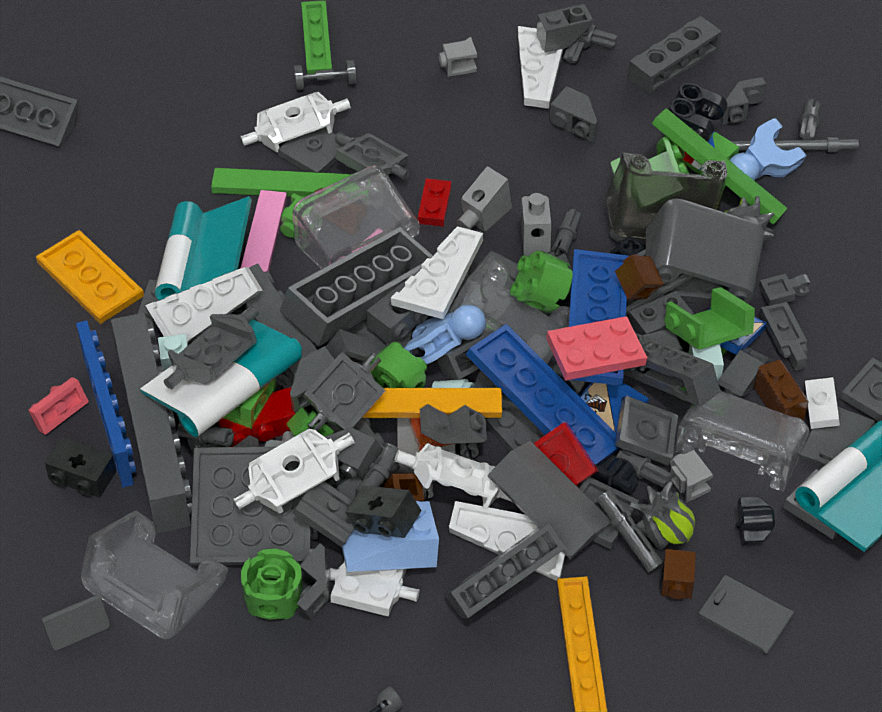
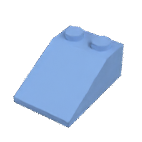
M416 501L422 511L405 538L386 537L370 533L362 534L354 529L342 546L347 572L437 567L439 537L429 501Z

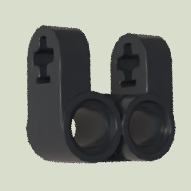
M684 83L680 86L675 99L671 101L668 110L708 142L714 132V126L708 119H721L728 104L722 96L704 89L695 83Z

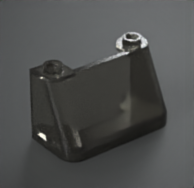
M623 153L606 194L613 231L623 237L633 236V238L646 239V228L664 203L671 199H683L720 211L727 179L725 161L709 160L704 162L700 169L701 175L652 171L649 160L643 155Z

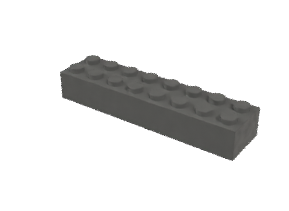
M145 313L111 319L156 534L190 527L189 515L192 514V495L186 476L184 459L181 454L178 433L175 428L173 411L142 394L140 388L164 372L161 362H157L161 361L156 341H151L156 339L153 323L147 324Z

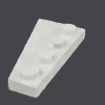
M457 226L439 245L437 253L431 259L427 258L422 264V269L405 282V287L400 292H396L391 297V305L444 319L483 242V233Z
M243 267L207 283L196 285L189 290L170 295L163 300L152 302L145 306L164 337L186 334L188 345L212 326L210 315L231 314L263 290L249 267Z
M455 501L449 532L500 555L538 527L525 514L489 507L486 509L483 506ZM560 552L535 571L557 581L561 577L565 554Z

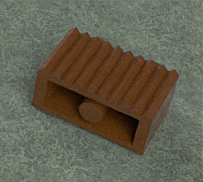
M779 359L759 366L754 390L763 399L762 402L766 403L765 407H768V411H771L770 415L774 416L773 419L779 424V428L783 429L804 421L809 401L782 360Z

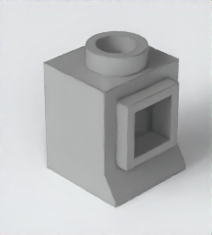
M471 37L465 41L443 44V52L438 53L440 67H445L448 77L477 72L473 59L477 58V52Z
M694 450L686 454H678L670 461L671 481L680 493L683 492L685 495V503L710 492L711 488L706 481L712 479L713 474Z

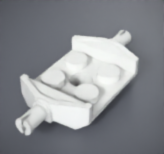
M314 92L259 112L257 114V127H254L255 132L240 137L244 146L262 141L264 145L278 152L279 143L326 127L328 134L332 133L334 115L351 109L347 98L332 104L331 100L328 101L319 92Z
M307 429L250 462L248 468L250 477L249 491L233 498L239 510L254 500H259L262 504L279 514L284 512L282 505L332 476L335 481L339 480L337 455L339 451L355 444L352 436L348 432L333 442L331 438L328 440L316 430ZM291 461H298L300 463L296 470H285V466Z
M428 443L419 453L416 452L415 456L400 450L395 455L394 462L410 466L411 469H414L415 475L425 488H429L433 479L437 480V482L444 486H454L463 489L470 495L482 496L483 508L486 509L499 497L511 501L488 478V474L495 468V466H490L488 463H479L444 451L441 447Z

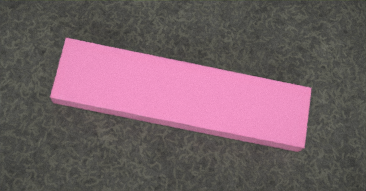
M260 191L241 268L251 267L258 263L264 272H269L281 225V216L287 201V193Z

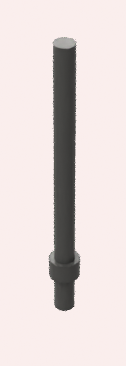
M827 137L826 140L774 141L777 147L786 151L799 147L802 150H826L827 153L838 152V150H858L859 148L858 139L838 140V137ZM751 141L731 142L739 146V151H747Z

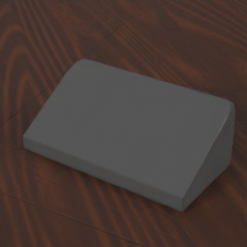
M95 595L42 618L46 636L54 651L110 628V622L100 595Z

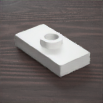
M833 377L805 381L811 429L839 426Z

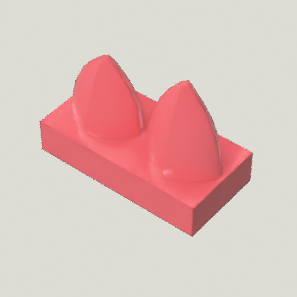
M71 377L62 385L51 387L50 394L38 403L33 404L28 411L39 432L46 435L89 401L79 380Z

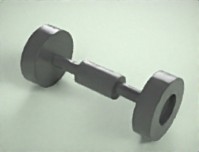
M354 59L346 60V70H319L315 74L303 75L302 66L294 65L296 91L304 90L303 80L316 78L317 81L334 79L335 76L347 75L348 85L356 84Z

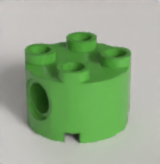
M539 250L531 253L529 256L523 255L517 264L519 272L511 286V296L542 312L551 313L559 307L555 303L559 299H565L571 286L573 273L568 268L570 264Z
M392 342L389 346L384 347L370 363L371 365L378 357L381 359V362L373 369L371 374L382 388H423L426 384V363L421 358L414 357L398 342Z
M264 549L257 552V556L252 560L249 558L241 570L243 597L248 612L252 616L268 620L289 619L293 617L296 609L299 607L297 603L300 594L303 592L300 564H297L293 556L287 551Z

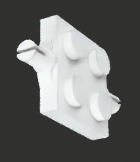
M345 561L338 570L330 568L331 580L335 581L331 593L332 603L388 617L393 605L400 597L417 602L420 589L403 586L406 569L347 572Z

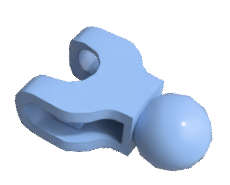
M774 118L759 126L747 151L734 155L730 161L755 181L764 175L785 177L801 166L807 155L799 147L786 151L775 145L774 139L777 138L779 130L783 126Z
M468 304L462 305L454 312L447 314L444 319L432 317L416 326L412 334L413 339L406 344L404 349L412 354L411 350L419 347V349L425 351V355L419 358L424 360L426 364L431 363L450 349L460 345L463 339L471 340L480 336L486 328L485 315L479 307Z

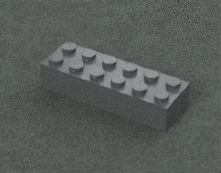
M398 227L288 287L280 312L316 345L320 346L331 340L339 329L346 331L367 319V310L422 268L427 258L431 259L433 255L401 227Z

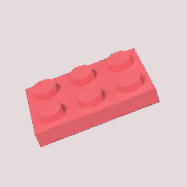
M627 316L547 331L546 340L565 381L646 365L647 356Z

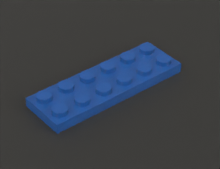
M574 249L568 327L626 317L627 297L615 270L623 264V260L628 257L627 255ZM624 369L571 380L622 386Z
M87 320L78 322L76 326L84 362L122 488L134 485L131 473L137 472L132 456L133 451L130 440L125 434L126 428L123 418L119 414L116 395L110 390L113 387L109 372L106 369H102L106 368L103 353L99 348H95L100 346L96 330L90 331Z
M507 324L469 348L466 356L498 388H501V391L544 435L563 422H567L593 463L597 465L621 449L615 446L617 434Z

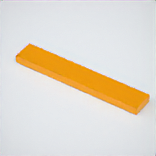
M383 388L386 391L362 417L420 418V409L429 404L447 415L466 405L484 415L485 418H502L501 388Z
M588 578L557 579V589L574 712H607Z

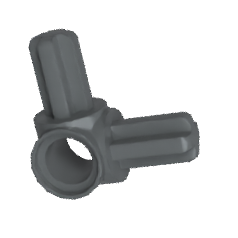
M592 24L567 48L564 60L568 61L569 64L576 63L582 49L588 46L591 47L592 43L614 48L617 43V35L597 30V25Z

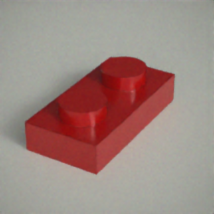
M426 178L418 213V224L444 227L452 181Z

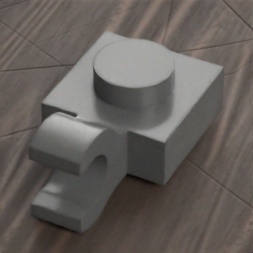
M785 273L760 280L759 287L770 306L794 301L796 295L805 296L809 294L807 285H810L811 282L807 274L788 279Z

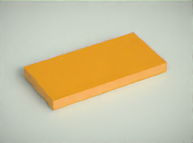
M80 230L36 256L37 263L100 324L144 296L143 289Z

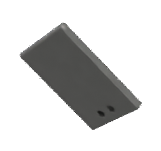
M837 406L840 425L812 429L799 458L824 467L875 424V420Z
M724 575L698 613V617L764 654H768L794 615L792 610L727 575Z

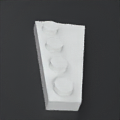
M518 26L524 105L549 109L564 49L545 53L537 38V29Z

